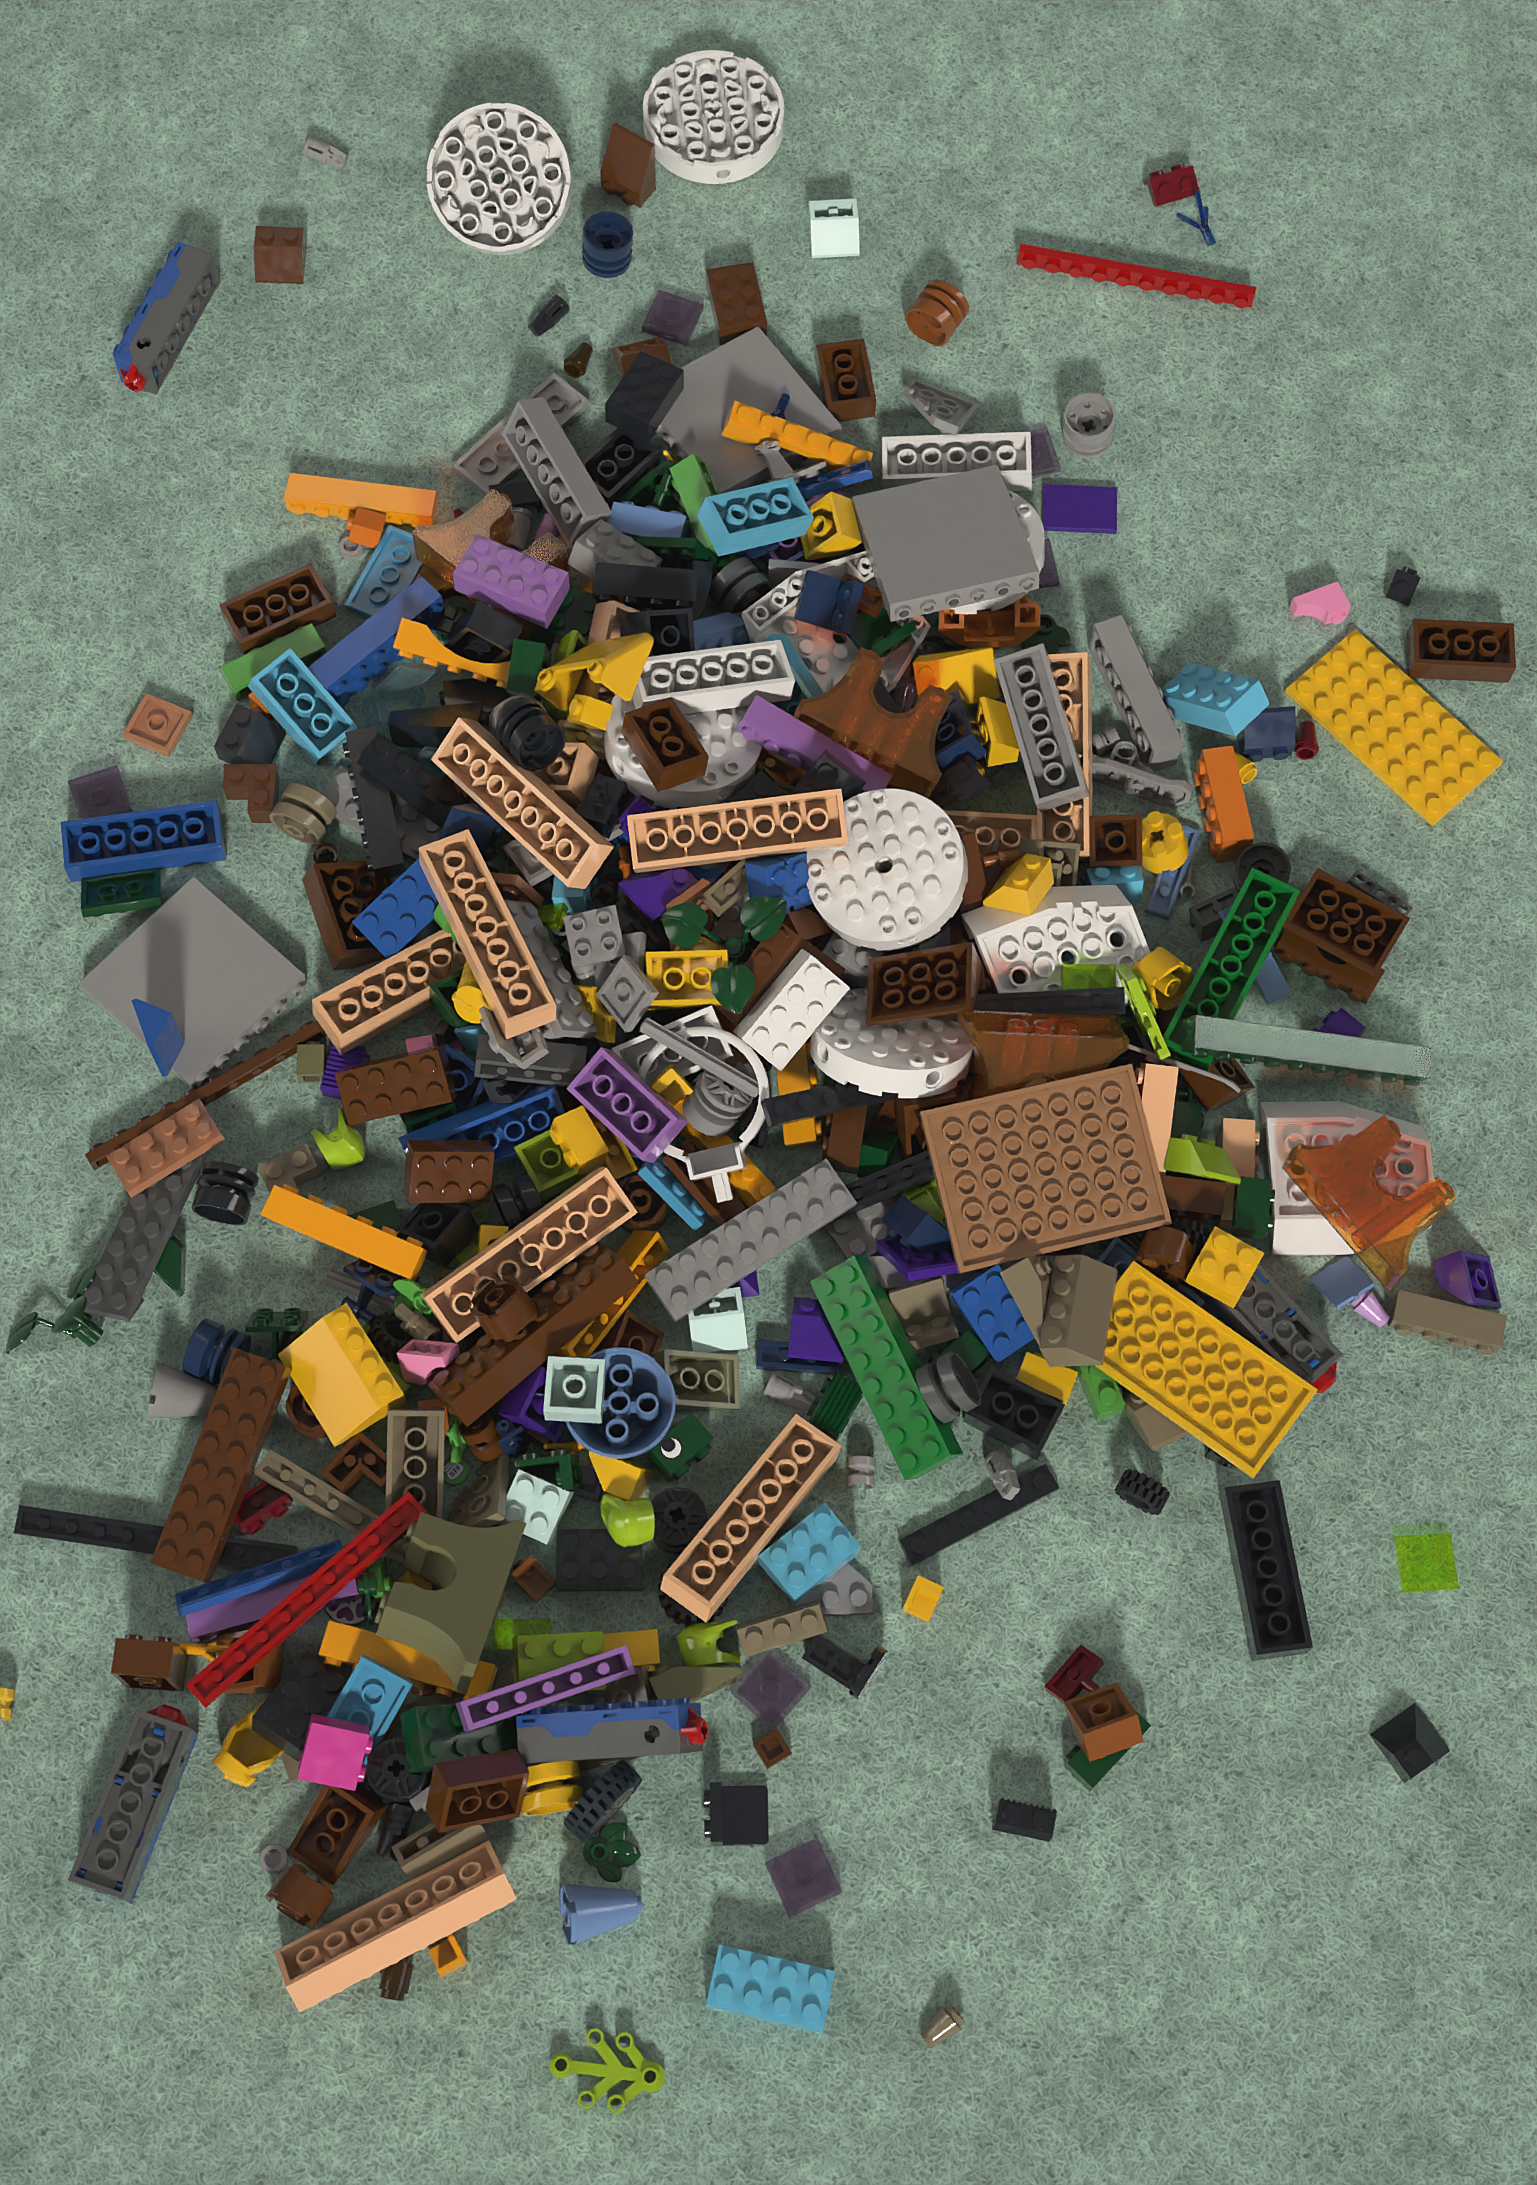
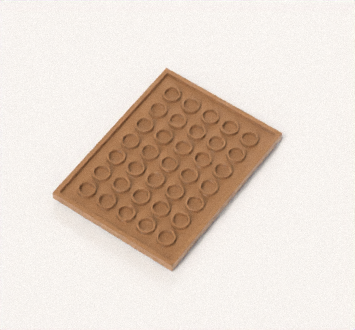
M1132 1064L925 1110L919 1113L958 1274L1172 1224Z

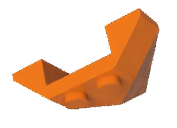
M1026 594L1014 603L995 611H991V608L977 610V614H955V610L951 609L939 611V632L968 648L1016 647L1040 630V606L1035 601L1032 602Z

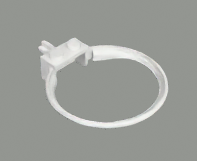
M691 1027L679 1030L675 1033L684 1039L707 1036L732 1044L749 1060L758 1080V1106L750 1125L739 1137L743 1142L690 1153L688 1156H683L684 1150L676 1148L671 1144L663 1151L687 1164L690 1180L695 1181L712 1177L717 1203L732 1200L733 1195L727 1173L747 1168L744 1149L759 1132L765 1120L761 1101L769 1098V1083L766 1071L753 1049L742 1039L730 1032L713 1027ZM657 1043L643 1060L638 1075L645 1080L651 1064L667 1047Z

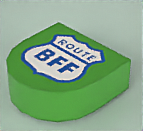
M450 1455L444 1461L443 1481L452 1486L464 1483L469 1475L468 1465L463 1459L460 1463H452Z

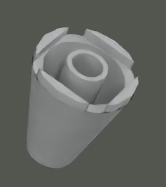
M157 1362L146 1418L207 1416L218 1386Z

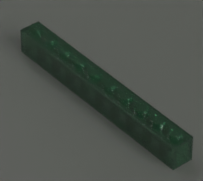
M1201 1015L1182 1019L1181 1051L1190 1052L1192 1057L1206 1058L1208 1055H1213L1219 1061H1231L1232 1058L1240 1059L1242 1064H1255L1256 1061L1264 1062L1265 1067H1279L1281 1064L1287 1065L1289 1070L1311 1068L1312 1073L1333 1071L1335 1076L1342 1077L1356 1074L1358 1079L1364 1080L1379 1077L1381 1082L1392 1083L1401 1080L1404 1085L1409 1086L1420 1085V1081L1431 1078V1047Z

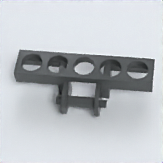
M1358 870L1355 871L1348 881V884L1396 911H1398L1397 907L1400 906L1406 911L1402 913L1406 916L1413 909L1412 906L1398 898L1396 894H1392L1379 885L1377 881H1373ZM1357 877L1358 879L1363 881V883H1356L1354 878ZM1366 884L1370 886L1369 890L1365 888ZM1383 891L1385 893V897H1377L1376 892Z

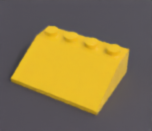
M347 1303L322 1317L278 1354L283 1365L292 1369L290 1376L334 1447L388 1415V1410L398 1409L407 1403L404 1393Z

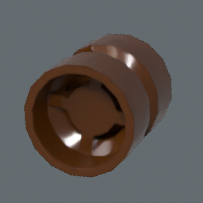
M488 1410L468 1427L461 1421L458 1426L459 1433L468 1444L474 1457L481 1462L492 1461L503 1453L498 1443L502 1437L496 1429L497 1423Z

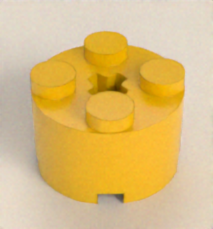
M1158 811L1149 813L1142 820L1143 867L1149 872L1161 874L1162 871L1169 869L1174 871L1183 865L1189 855L1188 840L1180 821L1172 815Z
M1157 947L1142 960L1136 961L1131 970L1135 969L1138 976H1141L1147 989L1144 993L1148 1000H1151L1156 1009L1161 1008L1164 1011L1173 1009L1182 1002L1187 986H1190L1194 979L1191 967L1163 947Z

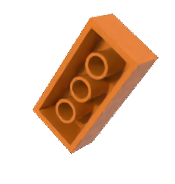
M1233 745L1202 749L1200 759L1196 761V771H1193L1192 777L1194 786H1199L1200 794H1198L1199 809H1204L1205 817H1203L1204 831L1209 832L1211 838L1208 841L1209 853L1215 856L1216 863L1236 861L1242 851L1252 845L1254 834Z

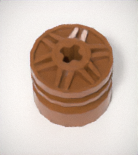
M931 280L905 313V321L915 336L933 346H944L969 313V305L964 295L953 285L942 280Z

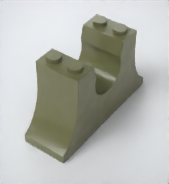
M421 1512L418 1521H411L401 1550L402 1553L406 1554L403 1565L419 1575H426L435 1579L444 1589L431 1591L422 1589L415 1584L394 1582L391 1592L385 1591L375 1619V1623L379 1624L376 1635L404 1644L425 1654L448 1674L455 1690L467 1694L526 1523L514 1520L511 1523L498 1527L478 1528L455 1524Z

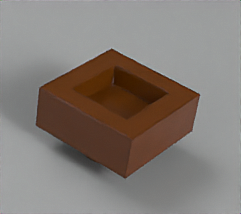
M778 1729L752 1743L767 1770L792 1755Z

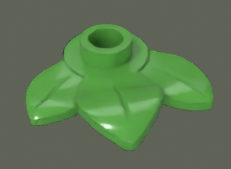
M410 1279L396 1280L393 1285L401 1294L395 1301V1308L400 1303H403L412 1312L417 1310L424 1314L431 1322L434 1314L421 1297V1294L429 1288H422Z
M449 1412L451 1425L447 1430V1435L453 1447L451 1462L460 1463L463 1451L467 1448L468 1444L459 1433L458 1426L460 1420Z

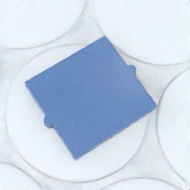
M1347 1256L1331 1266L1327 1265L1325 1270L1310 1278L1312 1284L1337 1309L1354 1299L1358 1300L1360 1295L1375 1286L1374 1282Z

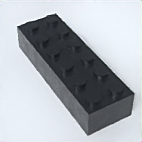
M1280 1480L1224 1487L1219 1496L1251 1661L1307 1654L1313 1648Z

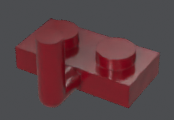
M1080 1645L1044 1687L1049 1694L1063 1704L1065 1701L1076 1698L1083 1689L1087 1692L1100 1689V1686L1091 1679L1102 1668L1104 1662L1099 1656L1083 1645Z

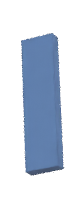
M1184 824L1181 825L1188 840L1189 855L1178 869L1174 871L1169 869L1162 871L1161 874H1157L1144 913L1168 921L1201 831Z
M1232 905L1218 912L1223 922ZM1270 952L1255 980V984L1267 1005L1292 993Z

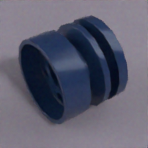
M611 211L596 213L586 220L583 227L582 261L589 272L602 278H614L622 275L629 268L632 260L633 227L629 220L621 214Z
M207 1318L203 1319L193 1332L187 1345L183 1359L184 1373L199 1379H203L209 1374V1381L212 1384H220L233 1348L249 1353L251 1336L246 1333L239 1334L235 1329H231L225 1334L224 1325Z

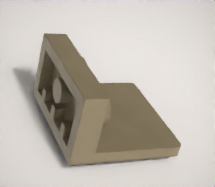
M940 1276L888 1292L891 1305L913 1350L959 1338Z

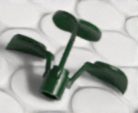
M756 896L749 899L742 907L740 913L741 922L747 927L744 930L742 939L731 937L725 941L708 930L703 929L708 922V915L704 909L692 903L678 904L669 908L662 915L661 920L667 937L678 947L689 948L696 945L701 938V933L724 946L728 956L733 960L729 962L728 968L722 967L714 971L711 977V990L723 1007L735 1014H741L744 1006L755 991L756 979L754 973L748 967L734 965L745 961L750 955V947L747 944L750 941L748 938L750 932L752 937L759 942L767 941L776 935L784 922L787 902L781 898Z
M98 1263L84 1270L72 1282L67 1292V1297L69 1299L73 1298L74 1301L55 1323L39 1318L37 1312L30 1313L11 1332L5 1352L9 1354L10 1350L21 1345L30 1336L35 1326L39 1324L52 1328L51 1331L54 1334L63 1332L73 1339L77 1337L88 1347L93 1346L101 1338L104 1330L92 1321V1315L84 1312L87 1298L81 1296V1294L94 1281Z

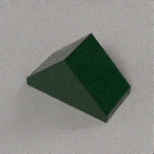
M876 1127L871 1129L862 1143L857 1178L861 1179L889 1167L898 1140V1133Z

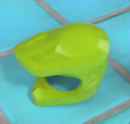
M342 1107L337 1108L339 1116L338 1125L335 1126L330 1134H324L321 1128H315L310 1132L333 1171L350 1168L359 1162H363L365 1157L363 1139L354 1125H348L345 1110Z
M610 1494L603 1495L600 1505L602 1519L609 1534L617 1544L623 1547L638 1546L653 1539L655 1521L653 1506L649 1498L623 1501L621 1498Z
M738 1619L713 1623H697L683 1629L676 1638L679 1652L687 1667H723L740 1664L741 1660L738 1652L724 1653L718 1650L716 1646L717 1641L725 1638L723 1631L739 1624Z

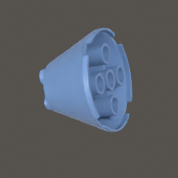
M609 1348L590 1355L589 1359H605L606 1363L602 1424L565 1421L568 1429L583 1447L603 1457L623 1459L645 1453L662 1440L674 1418L676 1398L669 1375L654 1358L635 1349Z

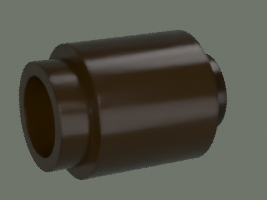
M408 1957L383 1969L379 1989H381L380 1997L404 2001V1996L409 1991L414 1965L408 1964Z

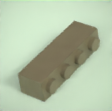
M1399 1289L1393 1299L1388 1327L1395 1328V1332L1401 1335L1415 1333L1422 1335V1339L1426 1341L1437 1342L1440 1339L1448 1341L1449 1345L1455 1348H1465L1468 1346L1476 1348V1352L1480 1354L1492 1355L1497 1353L1502 1347L1507 1315Z

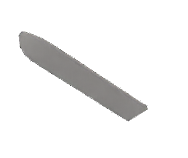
M1090 1031L1089 1035L1146 1054L1145 1060L1160 1065L1163 1060L1170 1065L1214 1078L1240 1093L1241 1089L1236 1083L1221 1075L1170 1057L1161 1060L1153 1051L1096 1031Z

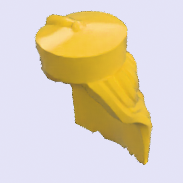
M466 960L457 991L454 992L451 999L461 1018L470 1023H480L482 1017L479 1009L483 1006L489 1010L491 1009Z
M268 1696L255 1709L230 1728L223 1740L222 1749L212 1759L214 1764L224 1773L225 1779L245 1787H249L255 1782L254 1774L268 1768L284 1753L252 1730V1716Z

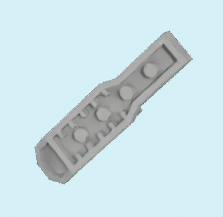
M1130 741L1118 742L1110 758L1092 754V780L1160 806L1177 807L1189 802L1194 788L1183 779H1168L1157 775L1153 769L1139 759L1137 748Z

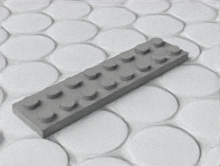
M825 1159L649 1271L644 1277L674 1322H676L856 1206L857 1202L828 1160Z

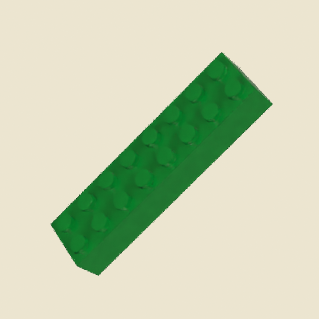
M1251 869L1163 1036L1171 1054L1170 1058L1207 1071L1209 1070L1300 893L1299 889L1257 869Z
M853 1256L810 1281L904 1480L918 1479L962 1455L961 1447L949 1423L941 1422L933 1414L920 1392L915 1374L916 1370L921 1368V1365L868 1256Z

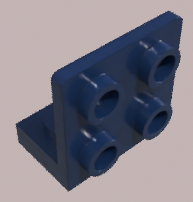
M807 570L794 619L836 633L851 634L864 584L856 581H843Z

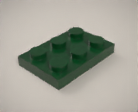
M632 536L634 541L653 551L663 559L660 567L690 569L692 561L712 562V570H717L719 560L697 538Z
M160 867L81 879V912L83 918L162 906V875Z

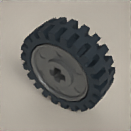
M624 1760L617 1762L579 1799L578 1803L571 1809L572 1811L566 1816L567 1818H565L563 1824L581 1842H586L629 1800L631 1795L637 1790L636 1788L641 1784L642 1777Z

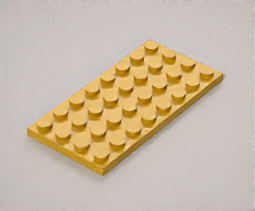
M1356 629L1285 690L1289 697L1432 827L1503 763V760Z
M1135 1261L1130 1264L1117 1281L1103 1365L1094 1366L1254 1479L1318 1389Z

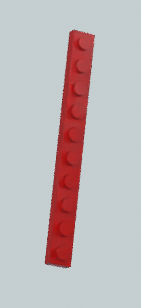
M1021 243L1017 264L1022 265L1026 269H1045L1049 273L1061 272L1069 274L1074 278L1082 276L1092 278L1097 282L1109 281L1115 282L1119 286H1136L1145 291L1153 289L1163 291L1167 295L1180 294L1194 300L1199 298L1207 299L1215 304H1234L1237 308H1252L1256 293V287Z
M408 1491L185 1684L187 1688L207 1708L407 1534L411 1521L417 1522L420 1513L428 1514L427 1511Z

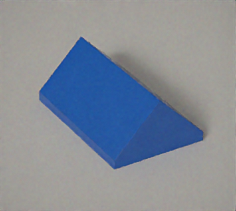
M139 999L131 1000L154 1061L162 1077L168 1076L185 1044L171 1012Z

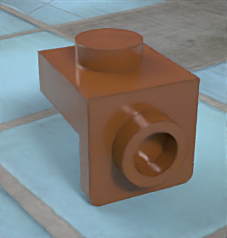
M533 1555L528 1559L526 1557L521 1558L512 1568L514 1570L511 1574L513 1580L535 1603L540 1601L556 1586V1581L543 1569Z

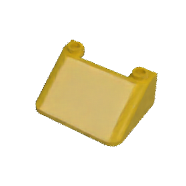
M640 633L593 642L551 667L543 669L538 675V682L534 691L561 711H567L582 673L587 668V672L590 674V679L593 682L602 683L624 701H630L653 646L654 638L649 633Z

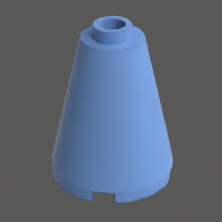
M574 1884L562 1885L563 1888H560V1915L564 1916L566 1927H562L568 1945L578 1944L634 1922L638 1919V1914H642L641 1897L636 1896L633 1890Z

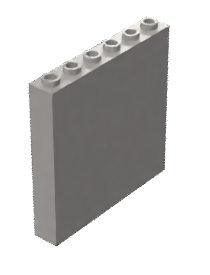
M756 327L680 368L684 370V389L655 432L662 436L666 447L675 452L679 462L693 453L705 460L719 494L761 485V482L771 478L764 455L755 454V452L760 450L754 451V447L760 444H743L721 435L727 414L734 401L837 440H841L842 426L763 331ZM784 448L779 450V453L791 468L809 459Z
M998 465L852 497L859 532L891 622L1039 589V569Z
M194 876L79 982L83 993L148 1052L150 1050L131 1000L139 999L171 1012L185 1044L170 1071L190 1090L206 1085L207 1081L211 1078L210 1076L217 1069H224L228 1065L230 1057L236 1051L241 1052L249 1043L248 1039L255 1033L259 1034L264 1031L268 1025L267 1021L274 1015H280L286 1009V1003L293 997H299L305 991V985L307 984L305 975Z

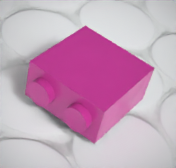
M312 1714L298 1766L297 1779L355 1791L357 1782H363L367 1765L362 1764L364 1754H370L374 1737L369 1736V1726Z

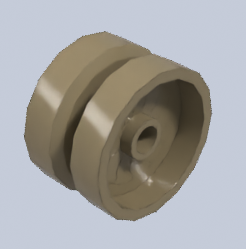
M289 783L280 796L282 802L275 804L269 815L270 820L274 826L287 836L308 845H318L326 834L325 826H329L337 814V809L331 801L316 790L302 784Z

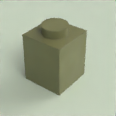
M309 1041L304 1045H297L296 1075L299 1083H322L327 1065V1052L324 1044Z

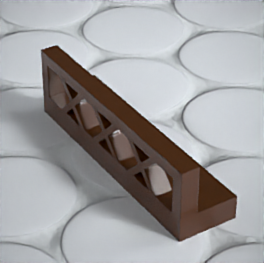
M690 1139L685 1140L678 1147L684 1150L683 1156L699 1152ZM666 1155L662 1159L719 1227L749 1208L732 1188L733 1199L717 1203L712 1177L695 1181L690 1180L687 1164L684 1161L670 1155Z

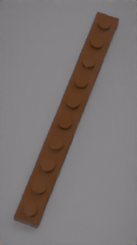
M317 1020L303 1024L299 1031L292 1035L282 1036L275 1045L258 1050L254 1057L249 1060L237 1062L225 1074L213 1076L207 1081L206 1085L199 1089L193 1088L187 1091L183 1098L163 1105L160 1111L154 1115L142 1117L135 1126L128 1130L122 1129L118 1131L111 1140L104 1144L98 1143L85 1154L87 1160L95 1171L109 1162L106 1155L195 1100L200 1099L203 1105L207 1106L296 1054L297 1045H304L309 1041L317 1042L327 1036Z

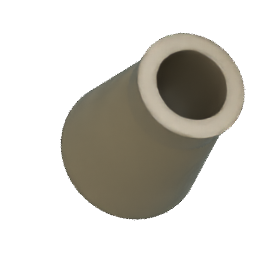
M949 2003L945 2008L943 2006L940 2008L920 2035L933 2048L936 2044L962 2030L961 2026L965 2021Z

